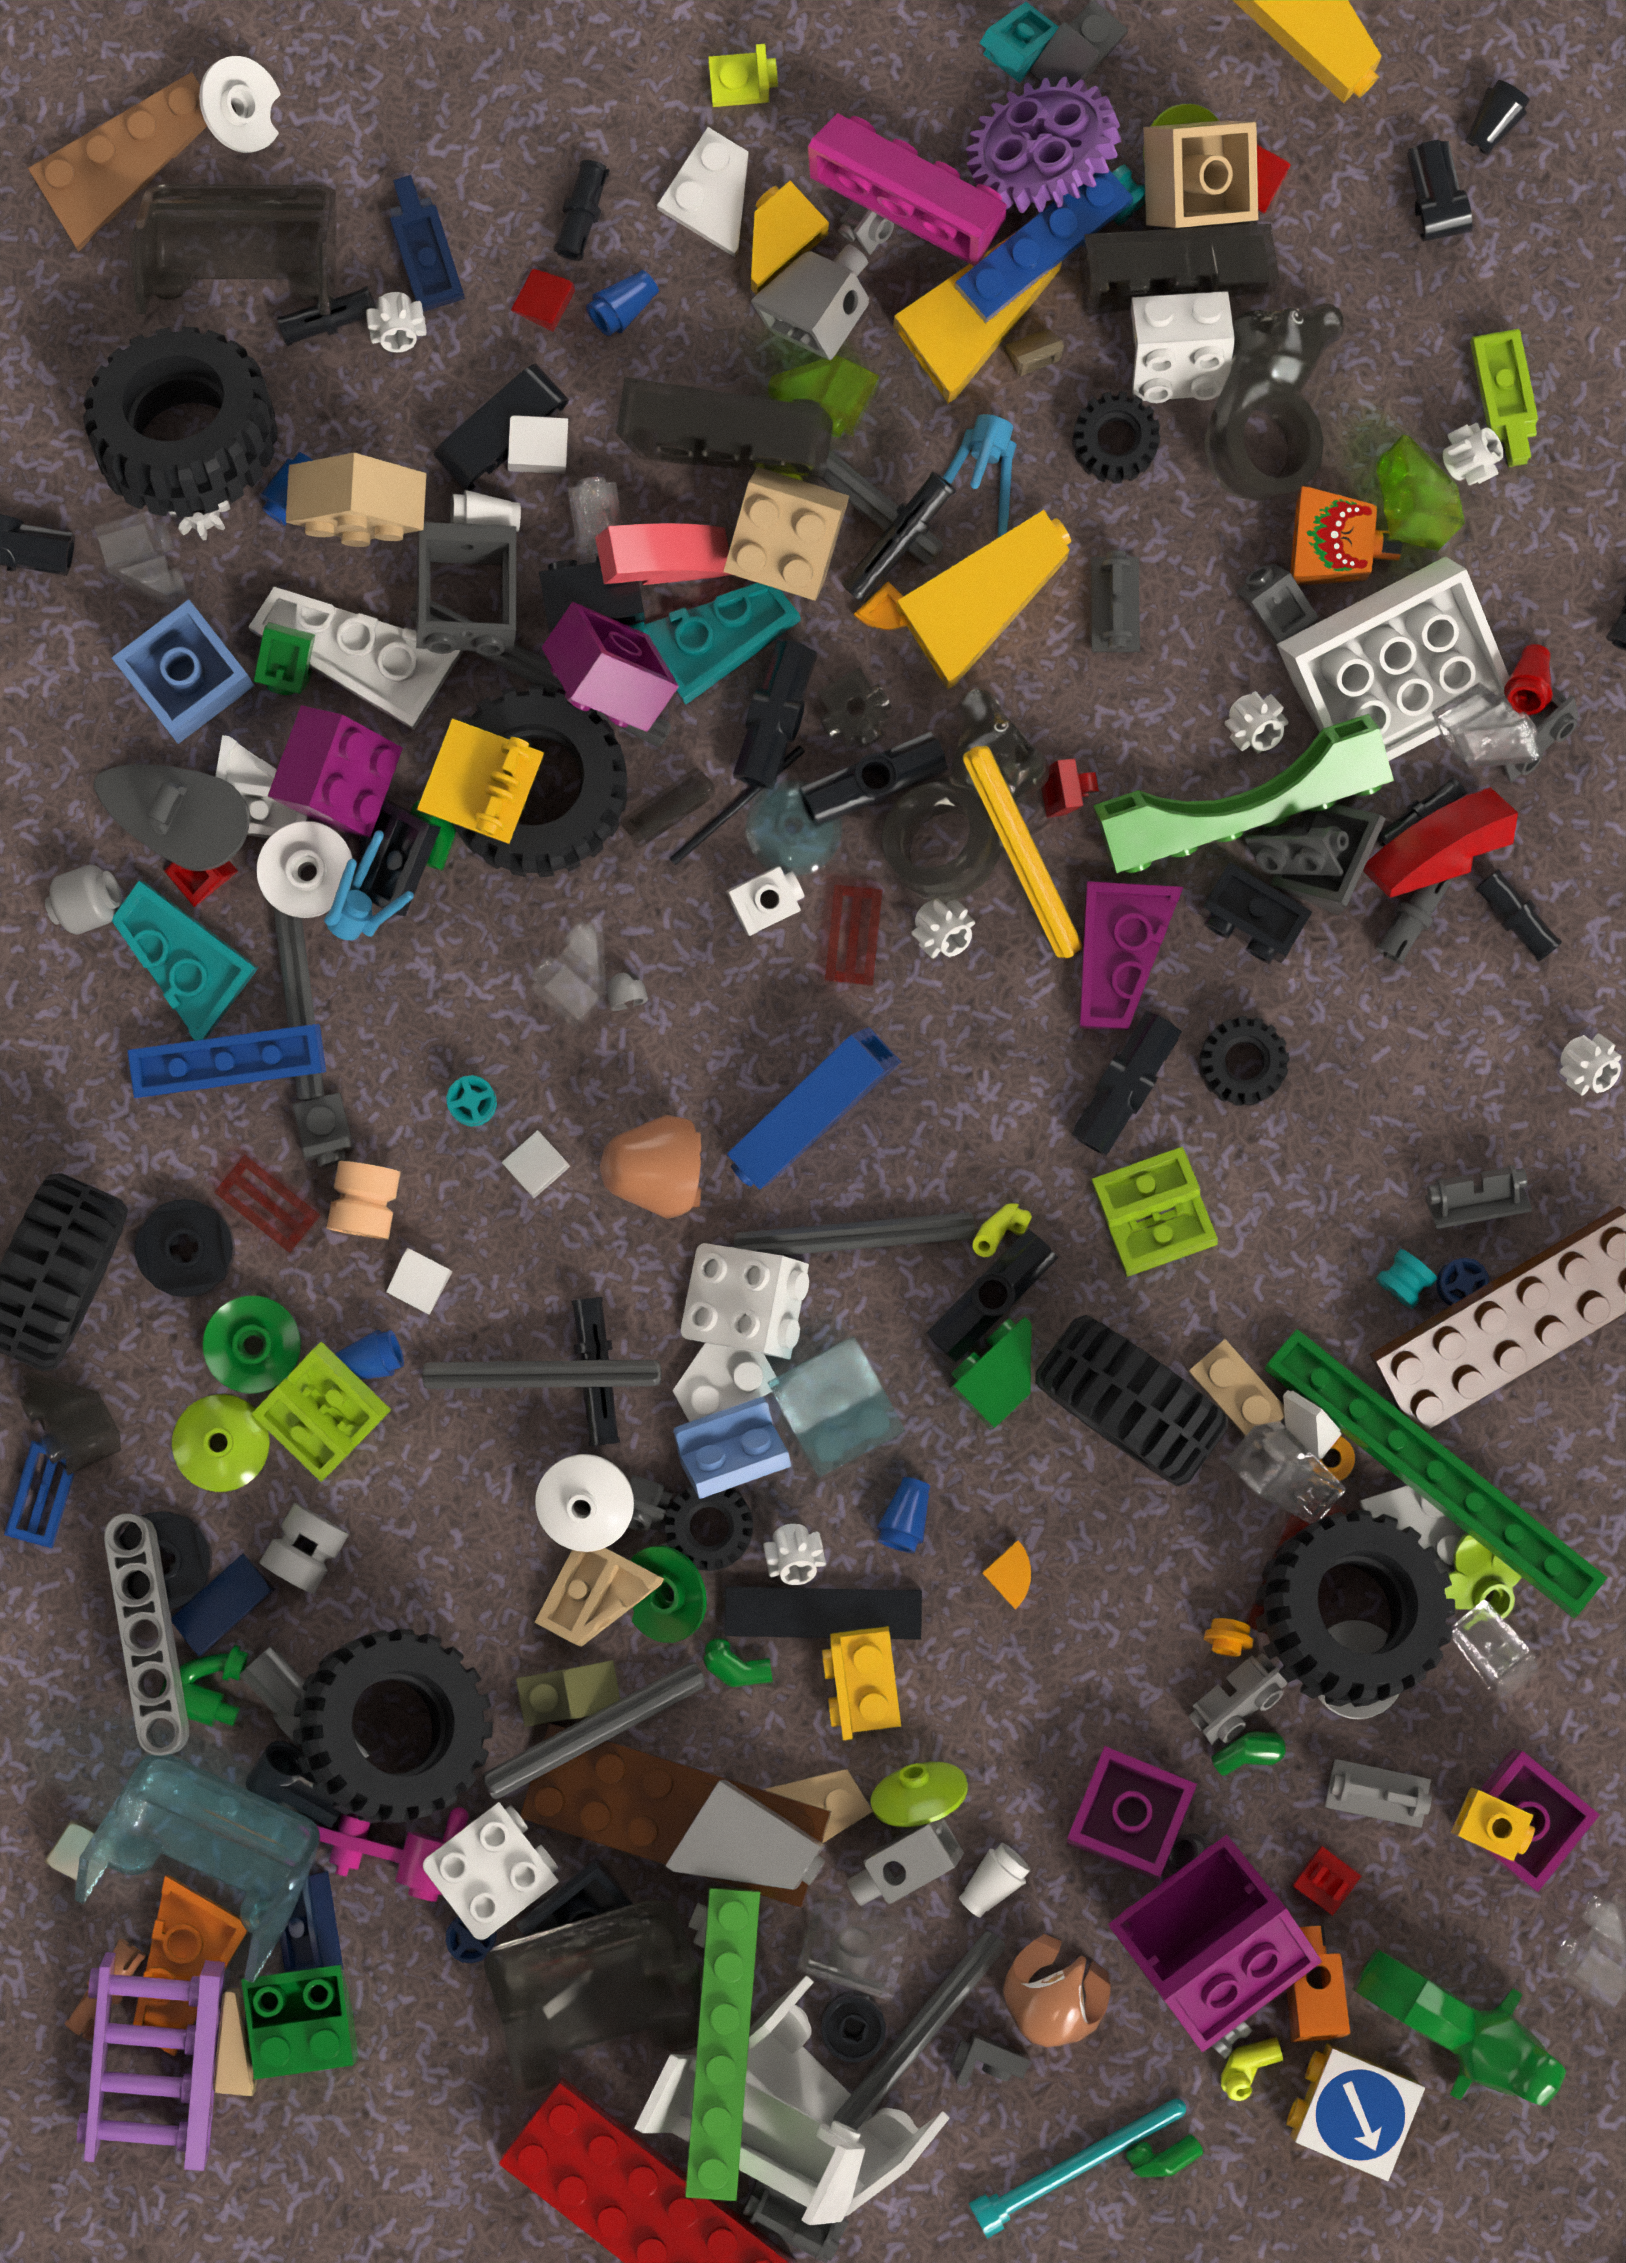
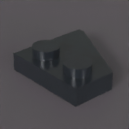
M385 798L371 837L360 836V855L363 857L374 833L378 830L384 833L376 856L359 891L365 893L372 903L381 908H385L407 891L415 894L441 827ZM411 901L405 904L395 915L406 916Z

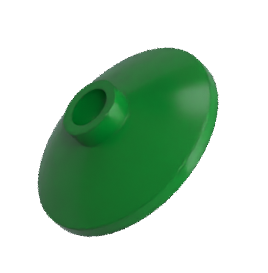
M243 1296L222 1305L210 1318L203 1336V1354L209 1370L224 1386L241 1393L255 1394L276 1388L295 1369L301 1353L300 1331L293 1316L276 1301L262 1296ZM251 1336H258L263 1342L262 1350L255 1355L249 1354L245 1349V1342Z
M651 1546L639 1551L630 1561L664 1578L661 1586L633 1607L632 1623L644 1635L658 1642L675 1643L688 1638L699 1628L706 1612V1589L698 1569L687 1556L668 1546ZM669 1585L673 1589L674 1597L669 1593Z

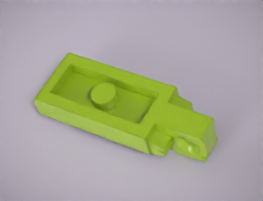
M1519 329L1474 336L1470 341L1487 428L1493 430L1500 442L1504 443L1508 467L1527 464L1528 459L1531 458L1528 437L1537 435L1536 423L1538 415L1521 332Z

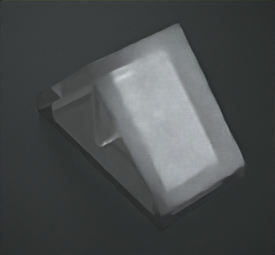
M1483 1600L1452 1625L1454 1629L1452 1639L1500 1703L1507 1700L1539 1673L1533 1652L1486 1600Z

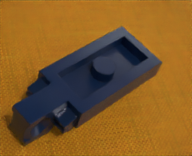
M411 175L393 180L401 206L389 209L392 216L390 221L415 300L421 301L423 312L464 300L463 289L436 204L433 205L431 197L419 200Z

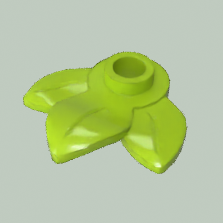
M1468 1533L1464 1534L1454 1549L1453 1564L1455 1571L1448 1573L1452 1585L1445 1588L1446 1599H1455V1609H1468L1474 1617L1481 1621H1500L1512 1611L1515 1602L1513 1587L1522 1577ZM1493 1591V1598L1489 1602L1484 1603L1486 1596Z

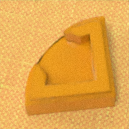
M889 581L854 613V617L862 623L873 628L877 627L876 629L882 628L881 630L900 629L899 627L903 628L910 624L906 616L902 615L901 618L896 610L897 600L904 596Z
M1019 1540L982 1572L986 1579L1015 1610L1024 1600L1031 1582L1029 1557Z

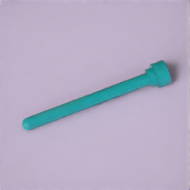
M1172 2099L999 2197L995 2193L987 2197L985 2193L969 2202L968 2204L987 2239L1005 2229L1003 2224L1011 2220L1009 2215L1183 2117L1186 2113V2104L1181 2099Z

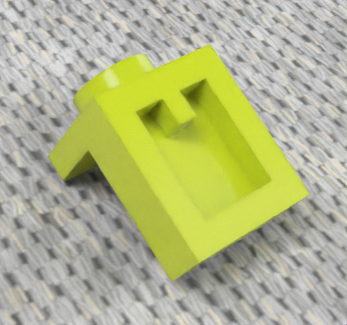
M756 44V53L708 57L713 107L768 103L769 88L778 87L776 58L767 59L765 44Z

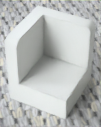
M512 416L510 418L508 471L565 474L568 418Z

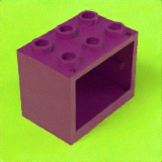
M1227 1834L1213 1845L1207 1847L1199 1856L1175 1874L1167 1877L1154 1890L1134 1905L1126 1908L1122 1914L1107 1924L1202 2053L1322 1962L1287 1908Z

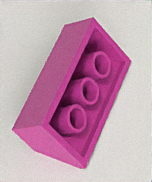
M837 113L812 138L808 145L810 178L973 266L982 261L1006 219L1007 204L1002 202L1001 195L994 189L983 184H977L976 187L959 179L960 174L951 166L940 161H936L934 165L918 157L917 150L907 142L896 138L891 142L876 134V129L860 117L851 116L848 119Z

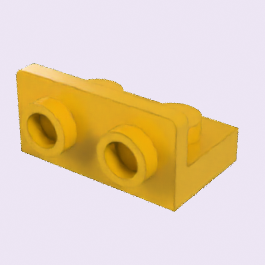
M889 1626L831 1633V1649L822 1650L825 1679L835 1678L837 1697L828 1698L831 1726H841L843 1740L853 1739V1732L901 1727Z

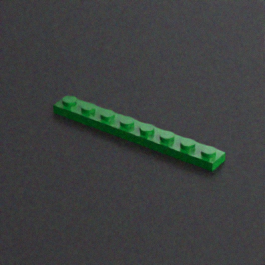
M1298 1329L1294 1331L1264 1368L1267 1373L1290 1391L1296 1392L1320 1407L1343 1434L1573 1619L1580 1614L1608 1577Z

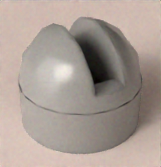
M618 973L610 979L607 986V997L612 1011L627 1009L628 1007L625 1005V1002L634 1000L633 1007L648 1001L645 985L641 978L634 973Z

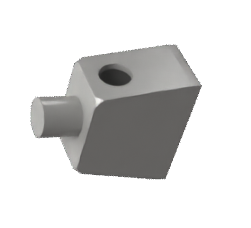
M847 244L833 261L812 251L804 252L751 300V303L767 329L773 334L831 360L868 306L869 297L857 278L868 265V260L860 250L850 244Z
M942 1818L926 1825L911 1827L870 1852L863 1861L866 1869L848 1879L847 1885L860 1906L865 1905L880 1895L884 1897L888 1904H892L955 1868L964 1852L946 1821ZM892 1861L899 1862L903 1865L906 1872L895 1878L887 1864Z

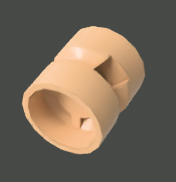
M338 1161L334 1189L340 1193V1199L331 1202L326 1229L388 1240L393 1212L386 1206L387 1202L396 1199L400 1171L364 1163Z

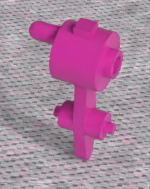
M462 1807L452 1809L449 1813L443 1839L422 1833L408 1832L404 1848L367 1838L371 1823L358 1820V1815L351 1813V1815H344L342 1813L337 1830L300 1820L297 1834L333 1845L329 1862L337 1865L335 1874L347 1876L349 1868L359 1869L363 1853L399 1863L395 1881L410 1887L408 1895L437 1902L438 1895L442 1894L423 1870V1862L429 1855L466 1828L469 1815Z

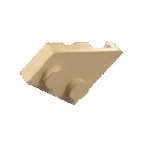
M607 1548L588 1552L572 1550L534 1623L582 1647L661 1586L664 1578Z

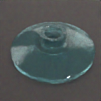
M785 781L775 784L773 790L766 789L753 802L746 820V837L754 856L768 869L776 866L781 867L784 875L793 871L795 876H801L820 869L833 857L841 840V818L818 828H815L814 824L808 819L798 792L801 787L810 784L807 782ZM790 818H798L803 823V829L797 834H791L786 831L785 822Z

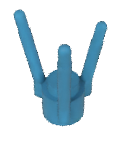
M981 414L977 416L974 429H966L962 444L943 478L952 484L972 449L971 455L977 461L970 486L973 489H977L980 486L987 463L995 464L999 462L1000 457L1002 458L998 510L999 538L1007 533L1012 459L1017 444L1010 440L1014 427L1009 421L998 416Z
M381 830L374 833L355 874L357 862L355 859L348 860L331 909L324 918L328 929L340 939L355 940L361 932L369 937L373 936L380 924L403 908L414 897L413 892L407 891L373 916L371 899L365 893L359 891L384 837V833Z

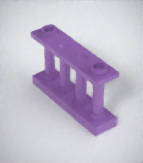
M106 1952L99 1968L91 1969L88 1997L97 1999L88 2113H80L77 2128V2143L85 2144L84 2161L94 2162L101 2140L177 2146V2151L186 2152L185 2170L204 2171L210 2150L215 2090L212 2089L225 1962L205 1960L200 1976H192L191 1981L114 1975L116 1953ZM112 1995L189 2001V2006L197 2007L196 2025L188 2024L187 2029L110 2023ZM108 2044L184 2049L185 2055H194L192 2073H184L182 2078L106 2071ZM105 2092L181 2098V2103L189 2104L188 2121H180L179 2126L102 2120Z

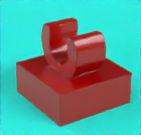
M1075 759L1057 760L1038 771L1047 818L1067 815L1083 806V797H1089L1088 793L1099 791L1096 772L1078 774Z
M1320 1845L1292 1883V1886L1333 1916L1362 1876Z

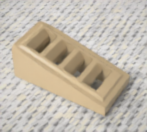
M229 1987L222 1996L212 2090H215L214 2093L253 2096L256 2092L257 2081L254 2080L243 1997L239 1988Z

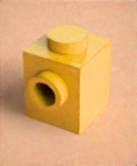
M1471 1787L1451 1833L1514 1861L1516 1854L1520 1853L1523 1855L1532 1841L1535 1827L1531 1826L1530 1823L1534 1815Z

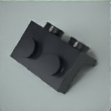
M1229 862L1198 914L1206 918L1204 925L1209 930L1226 939H1229L1231 934L1248 944L1245 948L1248 953L1265 963L1271 964L1273 959L1279 963L1285 960L1311 916L1312 911Z

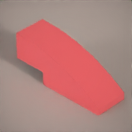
M675 523L608 526L595 537L604 584L642 581V585L732 575L723 572L729 553L724 527Z

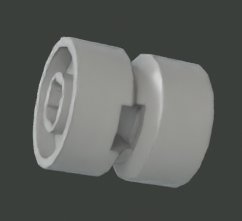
M293 1503L280 1525L284 1533L283 1537L272 1539L259 1563L291 1584L311 1594H315L328 1572L324 1562L327 1558H336L349 1534L311 1510ZM301 1534L318 1544L313 1554L295 1545Z

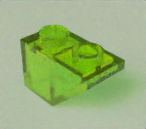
M835 355L831 360L825 358L773 375L768 383V396L774 398L772 402L774 406L794 417L799 415L805 403L811 406V417L817 419L815 425L820 430L838 438L841 437L843 432L854 437L879 387L880 376Z
M1402 434L1391 448L1381 455L1376 463L1390 538L1438 552L1465 524L1458 486L1410 436Z

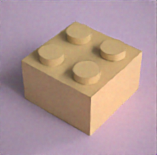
M1223 120L1143 127L1146 225L1181 228L1258 220L1256 122Z
M349 453L289 465L286 523L305 527V534L309 536L332 537L335 535L342 537V544L353 547L369 546L371 539L383 541L403 540V534L423 530L426 473L358 453Z
M757 467L748 482L723 572L816 601L825 582L849 495Z

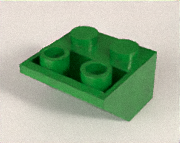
M1009 1317L986 1339L992 1348L982 1358L973 1352L951 1373L957 1382L950 1389L990 1431L996 1428L1031 1394L1032 1323L1026 1317L1022 1318L1017 1324Z
M341 1964L241 1979L254 2080L353 2066L358 2061L352 2004Z

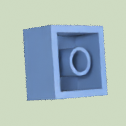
M189 599L112 657V660L177 744L181 743L255 686L242 666Z

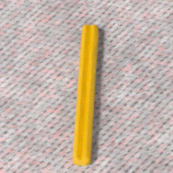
M975 746L963 755V762L1055 955L1058 958H1070L1081 950V940L988 746Z

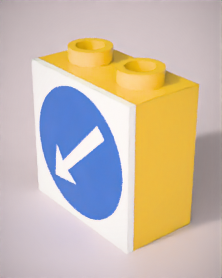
M1327 2043L1323 2053L1315 2051L1309 2061L1305 2079L1311 2081L1305 2099L1297 2097L1288 2114L1286 2125L1293 2128L1290 2137L1300 2145L1389 2181L1425 2087L1416 2080Z

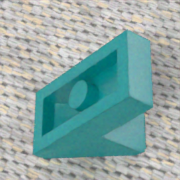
M1024 2L990 26L979 44L986 48L983 53L984 56L1020 83L1029 73L1059 27L1028 2Z

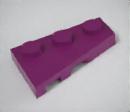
M1087 881L1085 889L1079 1028L1128 1030L1184 887Z

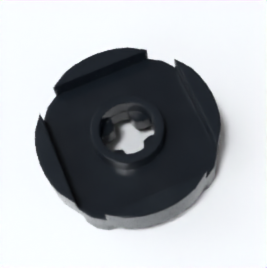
M173 1200L156 1208L151 1213L152 1215L146 1219L143 1227L141 1226L135 1241V1257L141 1273L155 1288L174 1297L191 1298L210 1292L226 1279L234 1261L235 1241L229 1224L215 1209L196 1200ZM188 1235L190 1242L198 1243V1252L192 1253L191 1261L183 1263L180 1255H173L172 1246L180 1244V1236Z
M157 1511L141 1515L148 1518L154 1525L159 1546H164L166 1553H174L176 1561L170 1564V1572L164 1575L169 1609L189 1603L206 1586L212 1569V1550L207 1536L190 1518L173 1512ZM130 1522L119 1537L121 1545L127 1550L135 1549L142 1539L140 1527L136 1523ZM138 1571L130 1576L128 1591L133 1598H143L150 1589V1581L144 1572Z

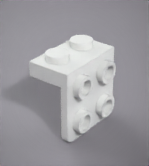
M1228 292L1132 297L1131 315L1136 346L1132 381L1133 399L1137 395L1143 401L1162 403L1169 399L1194 397L1198 400H1210L1216 396L1226 395L1235 340Z
M707 1243L699 1245L695 1254L681 1324L682 1336L693 1341L751 1350L790 1360L792 1349L797 1344L800 1334L798 1318L802 1300L805 1298L809 1288V1277L807 1274L809 1264L782 1255Z
M500 1802L484 1812L479 1818L429 1855L423 1862L425 1873L473 1937L478 1940L488 1938L559 1882L553 1874L558 1869L554 1860L542 1845L535 1849L523 1834L528 1830L524 1820L511 1805L504 1809Z

